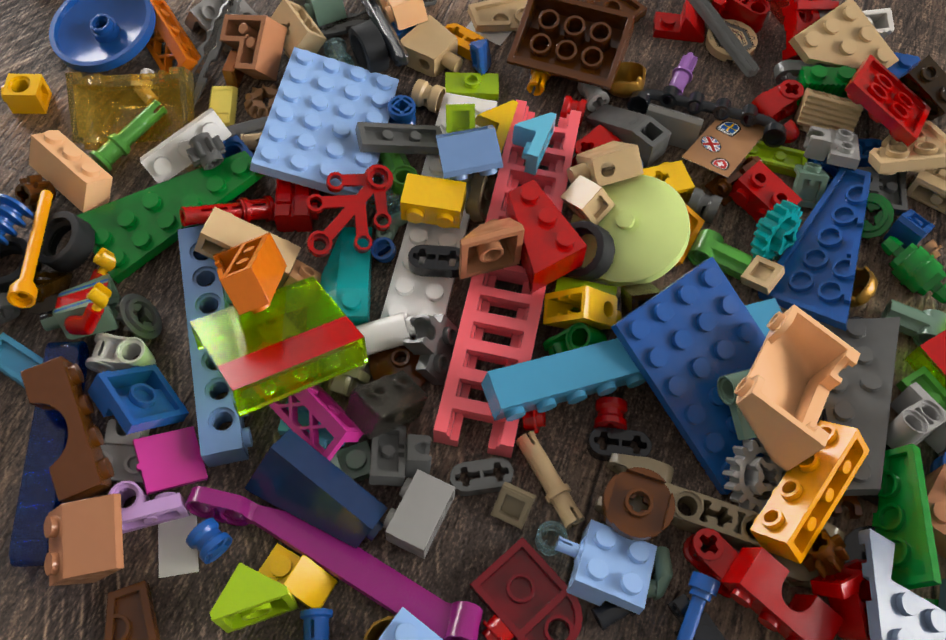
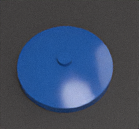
M65 0L56 11L50 24L49 40L51 47L63 63L74 70L86 73L112 70L133 59L147 45L155 29V10L150 0Z

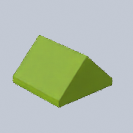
M239 563L210 611V616L216 625L226 633H230L299 609L287 586Z

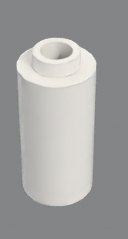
M402 312L357 325L356 328L364 337L349 344H357L363 347L367 356L404 345V338H410L413 341L412 336L416 335L415 328L410 323L412 316L406 318L405 313Z

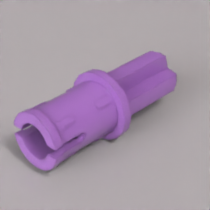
M692 52L683 55L678 67L674 68L672 72V79L669 85L675 86L679 91V95H683L686 85L693 78L692 72L698 59L693 56Z

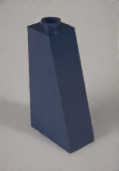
M291 429L270 447L245 486V489L255 496L354 548H357L365 537L370 541L374 539L384 526L379 519L388 509Z

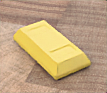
M234 86L211 87L209 108L216 112L225 126L235 124L238 88Z

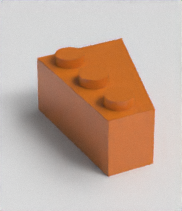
M270 232L213 255L219 280L239 315L249 311L256 314L271 305L287 264Z

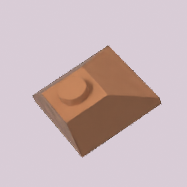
M510 217L500 220L492 219L484 224H480L460 240L459 255L460 279L520 264L525 231L523 225Z

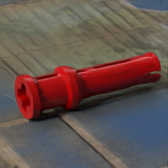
M264 195L262 199L248 200L246 197H241L233 203L180 207V220L185 227L205 224L214 207L232 213L234 216L249 223L251 220L261 219L270 222L274 220L275 203L270 195Z

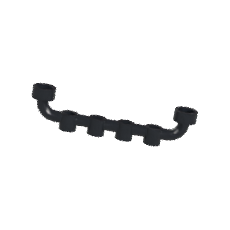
M668 85L664 87L663 91L658 89L635 91L630 95L627 103L628 110L641 114L647 112L651 100L660 101L661 105L666 108L677 105L687 108L688 112L692 114H698L701 111L711 113L717 120H725L727 118L740 120L741 124L746 127H751L755 124L765 127L762 138L763 142L771 148L780 147L786 140L787 131L785 126L770 116L758 113L756 105L747 104L742 109L731 107L732 103L728 98H719L713 103L705 101L704 94L699 91L692 92L687 97L679 95V91L675 86Z

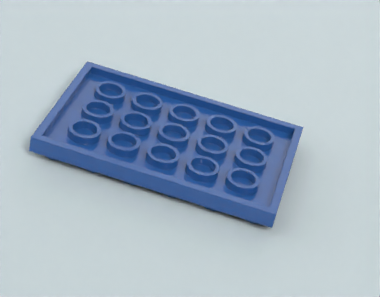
M710 257L612 325L611 328L718 492L728 495L732 490L724 489V485L730 479L729 476L723 475L722 472L723 470H730V464L725 459L726 457H735L732 447L743 446V440H738L729 405L723 403L719 397L717 381L723 375L751 369L766 337L715 259ZM758 453L756 454V457H763L764 454Z

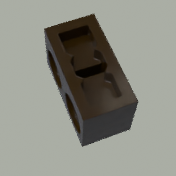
M928 55L914 64L898 79L931 108L927 119L932 121L946 113V73Z

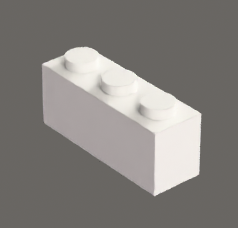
M209 108L140 157V162L159 184L170 180L192 164L186 150L191 148L189 141L194 136L208 132L212 138L219 135L223 142L232 134L216 112Z

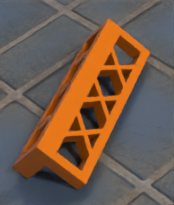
M150 0L155 10L156 24L154 38H150L146 47L168 83L176 85L186 70H193L201 56L166 1ZM162 42L166 43L164 55L161 54ZM176 59L178 65L172 72V61ZM204 60L197 71L198 74H200L204 66Z

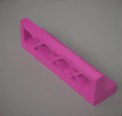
M263 344L260 349L268 347L270 345ZM299 364L268 376V382L258 380L249 384L293 432L329 461H331L344 442H358L365 433ZM277 385H285L288 388L287 404L279 402ZM305 406L309 410V426H302L298 422V407ZM326 428L334 439L324 450L319 444V429Z

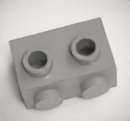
M417 470L413 479L408 477L405 480L399 494L402 500L397 510L394 508L390 509L383 523V528H386L385 535L388 542L425 559L455 498V486L421 470Z

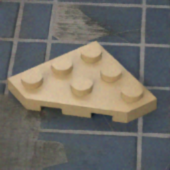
M854 0L845 1L789 41L802 61L812 65L820 63L835 68L848 66L856 68L857 71L870 54L887 69L899 61Z
M925 121L917 140L907 147L903 142H897L891 135H888L881 142L880 148L874 147L869 152L868 163L878 174L894 175L896 172L904 171L923 172L925 169L933 168L946 169V134L931 121Z

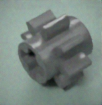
M203 132L194 136L189 141L191 148L186 151L194 167L202 165L204 170H211L223 163L224 158L222 154L226 153V150L219 135L212 138L208 132Z

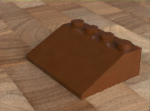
M528 0L508 55L507 63L610 90L633 33L635 14L579 0Z

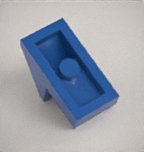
M910 209L900 215L883 239L886 240L889 236L896 237L903 243L902 247L906 249L911 243L917 246L935 226Z

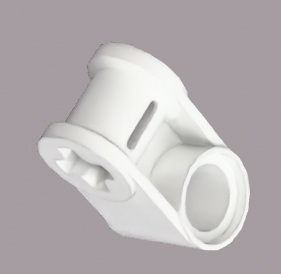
M98 333L95 335V348L92 356L87 358L85 366L88 369L97 373L156 364L154 355L140 338L116 336L109 333Z

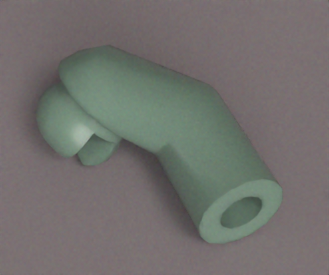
M664 546L657 547L654 560L655 573L649 584L647 598L653 597V600H658L664 596L673 577L670 550Z

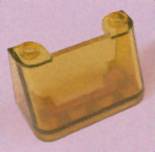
M169 67V73L164 70H158V73L107 76L98 73L94 74V76H84V78L81 72L65 73L73 143L84 145V150H98L107 142L109 134H118L154 99L161 104L153 112L156 113L164 106L168 113L134 143L164 141L194 120L193 73L185 67Z

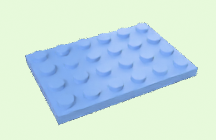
M294 47L253 155L250 171L333 195H356L363 186L344 187L337 193L329 191L326 186L327 176L332 172H339L342 175L364 174L368 167L378 163L380 153L360 152L355 129L357 122L388 123L390 117L388 102L391 98L395 97L399 79L377 72L370 73L369 70ZM333 178L330 180L333 186L341 184L339 179Z

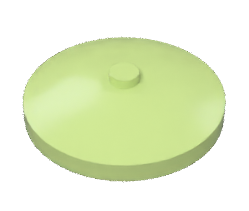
M639 175L602 186L615 206L598 225L607 230L613 238L615 254L613 263L608 271L596 280L607 285L621 287L650 283L665 275L681 259L690 238V218L680 194L666 182L647 175ZM573 214L571 223L585 220ZM585 234L581 237L587 244L582 268L590 264L596 255L597 241L592 234Z

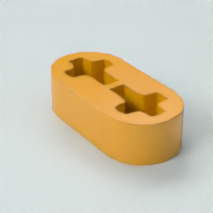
M457 23L444 26L458 39L457 54L471 60L470 42L485 38Z

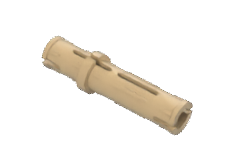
M534 431L528 432L529 437L525 433L516 440V444L543 487L547 503L553 505L566 530L572 528L571 524L573 527L577 526L585 520V517L570 495V486L567 483H563Z

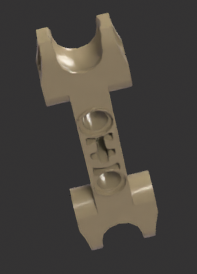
M611 454L607 467L617 474L629 468L642 467L658 473L666 481L665 485L669 488L670 494L673 493L675 499V513L669 525L693 534L704 528L714 529L732 547L739 550L743 547H761L758 541L750 538L746 532V526H752L754 519L759 513L671 484L674 468L664 462L650 457ZM639 495L634 500L629 499V504L633 506V510L636 512H640L641 509L647 510V505L642 503L643 497ZM599 496L594 510L604 515L602 496ZM677 503L686 504L691 510V516L681 514ZM826 522L823 529H826L830 537L839 534L842 540H844L845 532ZM770 553L790 571L783 582L784 585L812 589L810 580L820 576L817 569L809 572L803 563L799 564Z

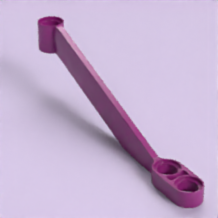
M196 486L191 489L185 502V508L191 514L205 519L214 518L218 522L234 526L254 524L299 554L307 556L318 566L394 615L404 607L443 640H478L483 610L480 606L467 601L445 602L361 548H354L286 511L258 505L244 496L208 487Z

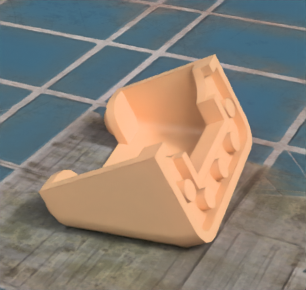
M795 304L784 313L778 311L767 324V328L770 331L748 375L741 380L734 391L738 395L735 401L738 408L771 460L784 471L794 468L826 447L830 434L820 426H817V422L829 392L842 382V378L839 377L838 373L848 365L851 367L855 366L861 354Z

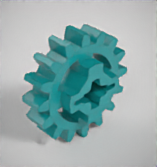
M782 200L780 204L776 203L773 210L767 211L766 217L760 218L756 225L757 230L753 234L755 237L750 243L753 246L750 253L753 254L754 258L759 255L771 261L773 259L778 260L779 256L789 246L792 247L797 240L798 228L802 222L800 217L803 211L800 210V206L790 201Z

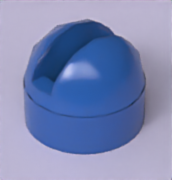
M380 237L372 243L371 253L378 262L388 263L395 258L396 247L391 239Z

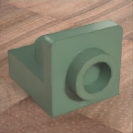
M806 162L804 165L796 164L794 171L797 175L792 190L802 199L798 206L814 209L825 192L829 176L819 164Z
M367 440L338 450L331 459L335 466L355 482L369 478L371 450Z

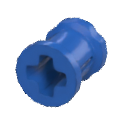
M313 608L300 611V619L303 620V640H330L329 619L333 617L332 609Z

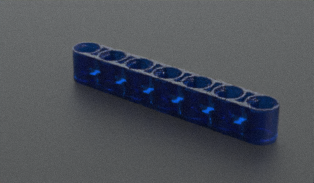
M86 342L48 343L43 363L62 356L71 363L78 364L84 375V382L81 383L84 392L88 369L85 366V362L89 358ZM36 406L34 409L9 546V560L13 567L44 566L45 557L49 553V538H46L44 535V522L50 511L63 504V502L58 501L49 467L61 456L68 440L67 423L59 411L43 410Z

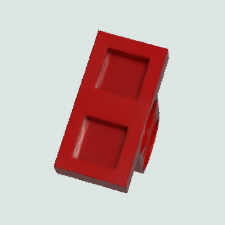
M713 0L712 5L722 18L743 22L750 26L755 33L761 31L770 10V4L766 0Z
M855 559L844 564L840 573L826 575L825 578H822L820 575L810 580L813 594L828 597L830 607L844 619L837 632V635L842 639L870 640L866 601L871 600L869 580L863 578L861 564L866 563L867 560Z

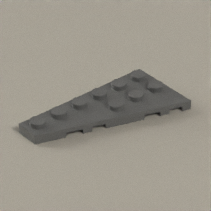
M900 317L848 319L846 331L818 321L861 353L855 366L851 367L848 365L838 373L839 377L842 378V382L829 392L822 410L824 421L858 428L870 450L843 496L878 495L881 490Z

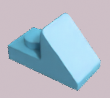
M550 112L515 124L512 142L515 145L524 147L522 159L526 160L524 172L536 175L554 133L557 114Z

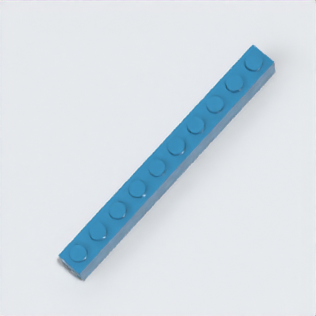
M772 298L745 305L766 337L770 331L767 328L768 322L778 311L782 312L776 299ZM616 338L487 371L481 385L494 421L506 418V421H514L523 417L526 414L525 412L537 409L538 413H543L555 408L558 403L567 401L568 404H576L585 400L587 395L597 393L598 396H605L614 392L617 387L627 385L628 388H634L643 384L646 380L619 339Z

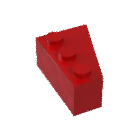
M534 179L509 191L506 216L521 223L525 229L521 263L529 280L530 292L533 293L581 267L587 244Z

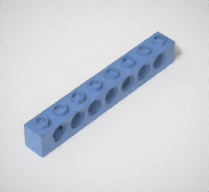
M204 225L178 229V240L200 454L209 468L248 460V447L253 446L250 427H245L244 417L249 416L246 397H241L240 388L232 391L219 369L212 370L218 364H224L240 358L241 349L238 339L233 338V331L238 330L234 311L230 312L229 304H232V301L219 280L215 260L194 251L200 232ZM216 309L213 313L207 314L210 310ZM215 336H220L219 339L215 341H210L211 338ZM228 392L225 398L215 400L218 394ZM232 422L228 429L218 430L221 424Z

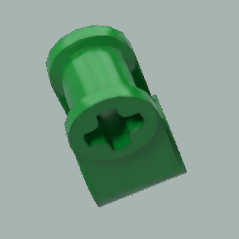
M575 323L558 335L544 341L543 348L549 355L604 342L607 341L605 333L598 328L584 323Z

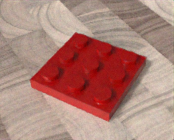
M871 54L862 62L844 89L847 92L848 98L853 103L861 104L868 111V115L873 121L882 123L889 130L894 140L903 142L907 147L917 140L931 110L922 99Z

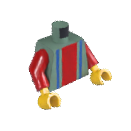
M104 247L100 248L94 256L93 262L101 267L94 269L90 280L59 293L55 309L40 314L41 324L46 331L61 327L65 336L73 340L119 328L120 321L116 319L119 313L115 307L120 302L121 296L110 274L107 273L116 266L114 253Z

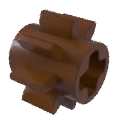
M41 174L28 175L27 178L19 179L20 184L15 188L16 199L25 206H29L32 212H36L41 191H51L53 194L52 202L56 197L53 184L50 181H42Z
M823 529L802 563L809 572L817 569L821 577L825 578L826 575L842 572L844 563L850 560V556L844 549L846 544L841 536L836 534L830 537L826 529Z

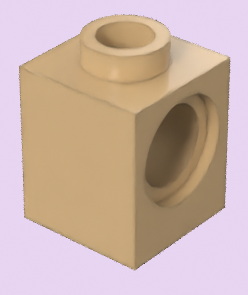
M579 175L560 196L576 216L596 225L615 206L614 202L600 185L582 175Z

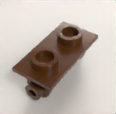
M758 156L744 158L728 178L719 174L707 183L705 187L713 195L723 197L721 204L725 206L733 200L729 194L735 182L759 160L761 162L762 160Z

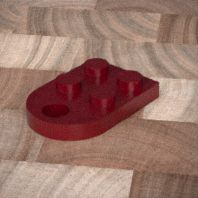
M523 537L470 584L472 591L492 614L496 615L515 636V640H553L548 633V626L553 621H560L566 625L568 637L565 640H576L581 631L583 615L578 598L567 593L568 586Z

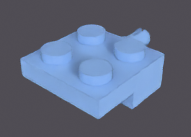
M592 519L582 533L580 544L559 536L554 550L574 558V566L567 593L598 606H601L604 601H608L640 615L645 609L657 546L646 541L627 539L616 533L613 528Z

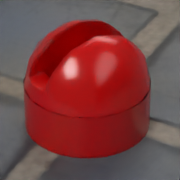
M790 119L784 124L787 131L784 143L788 144L794 142L800 134L799 127Z

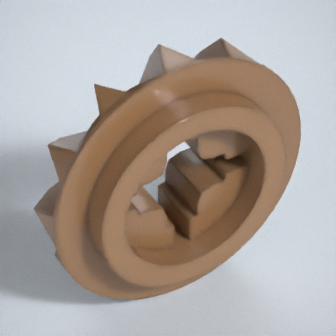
M262 84V87L259 89L252 87V92L245 94L244 106L246 112L252 118L257 119L269 115L278 91L275 84H272L270 87ZM266 97L269 98L268 107L263 103V99Z

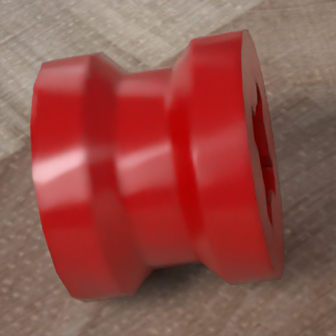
M566 95L560 117L566 118L571 110L581 111L579 127H581L587 100H573L572 96Z
M602 397L596 400L595 410L598 412V416L594 420L595 429L598 427L627 429V420L624 418V414L628 410L627 401L618 397Z

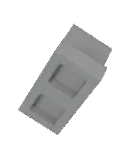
M914 382L890 404L899 415L888 424L886 444L894 449L912 443L917 445L925 440L939 454L946 449V411L917 382Z

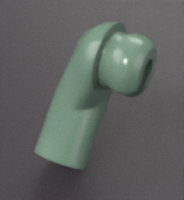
M401 210L390 215L392 222L386 231L376 230V239L387 237L393 241L398 228L408 223L407 220H401ZM386 218L379 222L380 225L388 223Z

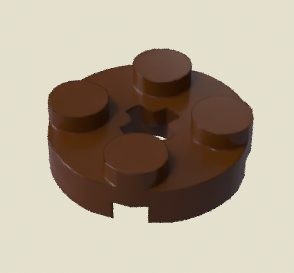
M642 467L629 468L611 478L603 492L602 509L605 523L613 528L616 533L630 540L643 541L654 539L669 526L675 513L673 493L670 494L669 488L665 485L666 481L658 473ZM637 495L643 497L642 503L647 505V510L634 511L633 506L629 504V499L634 500Z

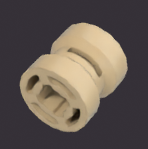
M418 79L412 89L411 98L415 101L416 107L426 106L429 111L438 113L443 96L446 94V88L440 85L432 86L429 85L428 81Z

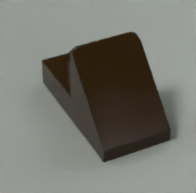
M48 270L36 272L33 282L38 289V295L35 305L27 308L28 312L41 314L55 309L58 294L69 289L72 273Z

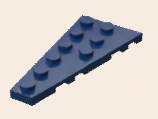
M841 167L797 232V240L792 247L789 246L777 263L785 267V274L769 295L758 291L760 299L768 300L775 298L778 305L786 309L795 304L813 319L846 331L871 183V172Z

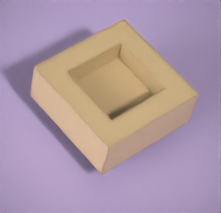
M757 255L740 276L741 283L769 295L785 274V267Z

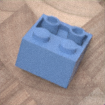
M493 125L436 135L444 179L450 178V180L461 181L468 178L467 174L479 172L480 176L496 174L498 168L504 167L496 130Z

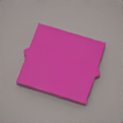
M193 426L133 439L132 443L138 461L136 470L141 473L146 495L208 479Z

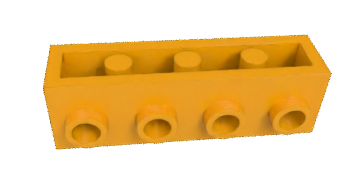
M819 420L817 426H820L830 434L826 447L785 473L778 486L773 489L771 497L760 514L756 516L750 528L751 533L760 546L767 552L799 564L803 562L870 451L858 428Z

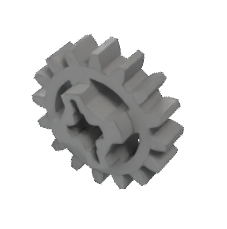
M754 438V440H743V446L732 447L735 457H726L725 460L730 464V470H723L722 474L729 476L730 479L724 485V489L733 490L729 499L733 502H738L739 507L760 514L771 497L773 489L778 486L787 471L776 465L759 439ZM758 453H763L764 456H763V457H758V456L756 457V454H758ZM755 494L762 495L758 498L753 497Z

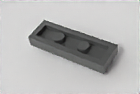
M357 122L355 131L360 152L439 155L436 135L442 134L440 126Z

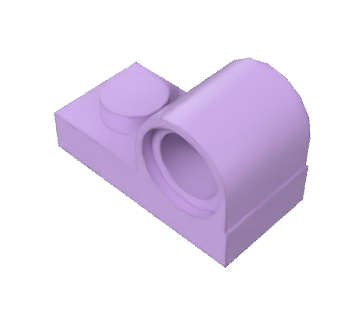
M129 480L115 484L108 493V495L121 494L122 534L190 516V512L185 508L186 500L180 493L164 492L156 495L155 499L150 500V497L135 482ZM136 496V500L131 506L123 508L128 498Z

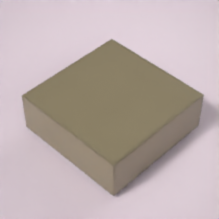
M505 481L491 516L523 529L537 495Z

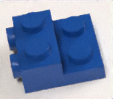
M156 364L97 373L87 391L103 417L114 415L126 435L183 422L189 414Z

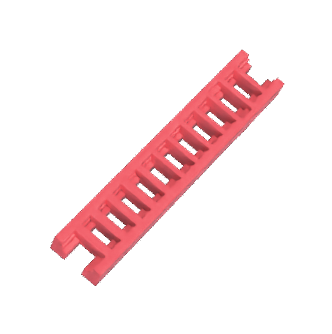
M516 99L518 105L502 154L504 167L498 170L486 222L492 219L500 220L507 218L508 192L519 187V184L523 185L533 179L541 189H544V192L558 210L562 212L564 201L560 196L566 191L567 168L571 167L581 111L571 110L566 118H559L558 127H554V133L549 142L550 145H553V148L547 147L540 165L549 168L548 170L538 169L536 175L524 172V162H526L525 159H522L524 147L513 144L512 139L515 124L535 118V112L529 111L527 101ZM515 265L471 278L433 429V442L458 447L464 418L493 424L487 448L488 454L506 458L512 457L519 419L506 421V418L494 421L487 402L469 399L471 388L483 391L481 383L487 371L476 369L478 360L505 365L506 367L532 359L546 286L531 293L529 280L523 266ZM499 280L523 285L522 292L517 293L495 288L496 282ZM494 306L517 311L516 318L489 313L490 307ZM484 333L511 338L510 346L483 341Z

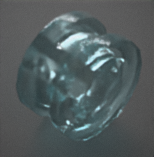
M546 521L537 529L535 544L544 555H557L560 552L554 550L556 542L554 546L547 545L548 540L543 541L542 536H546L548 530L555 531V537L559 535L567 539V531L557 521Z

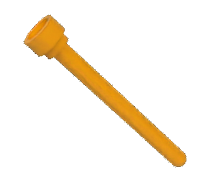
M43 190L39 195L19 279L9 286L7 301L18 308H30L36 303L38 289L33 280L53 199V194L49 190Z

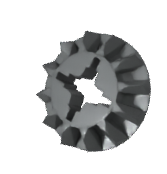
M134 293L127 294L120 299V302L115 307L119 313L116 319L123 323V330L130 331L131 337H137L146 342L156 338L161 333L162 320L160 314L148 299Z

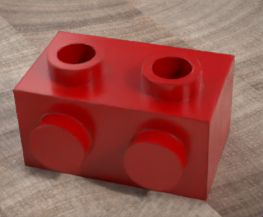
M760 160L735 182L729 194L737 205L741 206L754 218L756 223H758L761 217H766L767 211L773 210L776 203L780 204L782 200L790 201L796 205L802 201L790 187Z

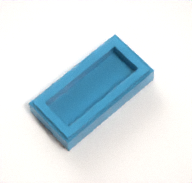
M2 332L0 334V372L25 388L20 371L44 363L46 360Z

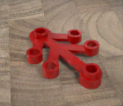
M380 164L372 165L367 168L364 174L342 175L339 172H332L327 176L326 186L329 191L337 193L344 187L363 186L356 195L321 196L320 194H311L307 198L306 207L312 214H320L324 209L343 208L324 231L317 230L309 235L307 248L310 254L315 257L328 255L332 249V240L353 217L355 218L356 237L353 243L355 250L359 253H366L371 249L372 238L368 233L366 202L373 194L376 214L373 218L374 228L378 231H386L392 222V218L388 213L386 192L392 187L393 174L386 166ZM376 176L381 177L383 183L376 184L373 182V178ZM333 178L339 179L341 184L333 186L330 180ZM318 200L322 205L319 208H313L310 202ZM384 217L388 223L380 225L377 222V218ZM359 239H366L369 245L367 247H360L357 241ZM321 241L325 244V248L317 250L314 248V243Z

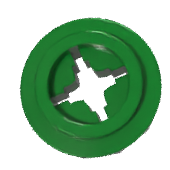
M869 193L866 210L870 213L877 212V214L874 216L875 226L867 220L864 221L862 238L867 240L877 236L880 237L890 229L894 219V209L890 201L880 194Z

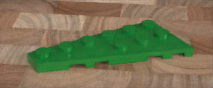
M242 151L224 158L223 163L211 170H204L203 167L76 216L88 222L95 231L93 247L95 255L102 247L114 253L116 266L113 270L108 271V273L119 284L178 240V229L197 226L189 225L184 227L182 225L180 207L229 203L265 175L250 171L252 158L246 151Z

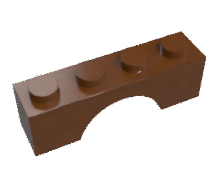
M59 356L20 371L29 403L43 410L59 411L67 423L68 440L61 456L49 467L58 501L68 503L89 499L109 491L113 487L111 477H114V470L107 457L104 458L101 445L104 444L103 435L98 426L93 424L91 414L94 413V407L89 396L83 392L81 383L84 382V375L78 364H73L64 357Z

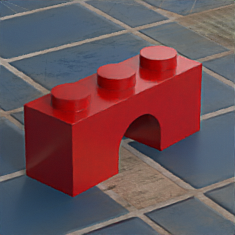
M743 547L721 581L731 591V598L738 604L751 608L759 615L757 620L764 627L773 632H778L786 640H833L844 619L817 595L795 594L787 606L782 597V585L790 571L763 547Z

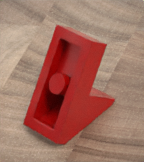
M685 0L681 14L655 12L653 37L703 43L705 39V22L689 1Z

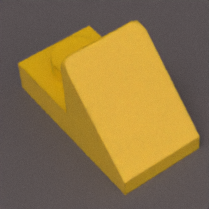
M515 100L480 113L475 118L476 125L481 127L493 125L495 127L500 152L503 150L518 102Z
M278 543L258 571L287 586L294 598L310 609L322 608L338 583L333 576L307 556L302 555L300 557Z

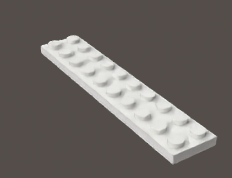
M446 93L443 96L435 126H440L442 134L446 133L445 104H475L476 118L480 113L497 107V101ZM427 154L421 175L444 179L439 155ZM475 173L467 174L468 178L461 180L462 182H467L466 200L469 199L471 180ZM465 206L460 229L442 228L438 225L426 223L415 224L408 221L381 318L402 312L405 313L406 318L417 315L433 316L435 314H445L446 316L455 278L415 275L409 269L408 254L417 245L460 248V240L466 236L470 215L466 213ZM420 257L418 263L424 264L426 257ZM450 259L449 266H455L456 259Z

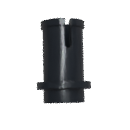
M608 601L604 602L601 606L591 609L596 622L602 630L607 629L608 626L629 614L632 617L636 615V613Z

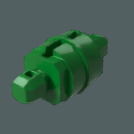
M889 236L881 244V248L888 256L892 255L895 258L888 266L893 269L891 273L900 281L899 284L905 285L912 293L917 292L920 296H924L928 291H931L933 293L931 296L935 300L945 304L946 283L943 285L940 281L946 277V273L942 270L944 266L934 258L935 255H931L922 246L918 248L914 243H911L904 249L902 247L903 243L900 240Z

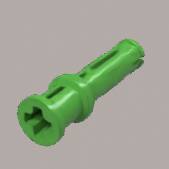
M156 99L152 100L118 134H109L107 142L98 150H92L89 155L105 171L110 172L112 165L121 156H127L130 153V146L168 113L166 108L163 106L154 113L153 111L161 103Z

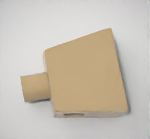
M431 15L427 16L428 21L418 24L400 40L409 55L407 67L430 77H436L445 68L452 72H458L463 65V59L457 56V37Z
M611 141L577 154L576 160L578 165L567 168V176L571 184L579 175H582L601 187L644 174L638 145Z

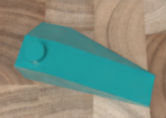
M344 227L338 236L321 275L317 293L308 304L307 331L347 316L355 326L370 322L371 249L366 253H359L355 250L353 246L356 237L355 227ZM368 227V233L371 236V238L372 227ZM359 239L357 241L360 247H367L369 245L366 239Z

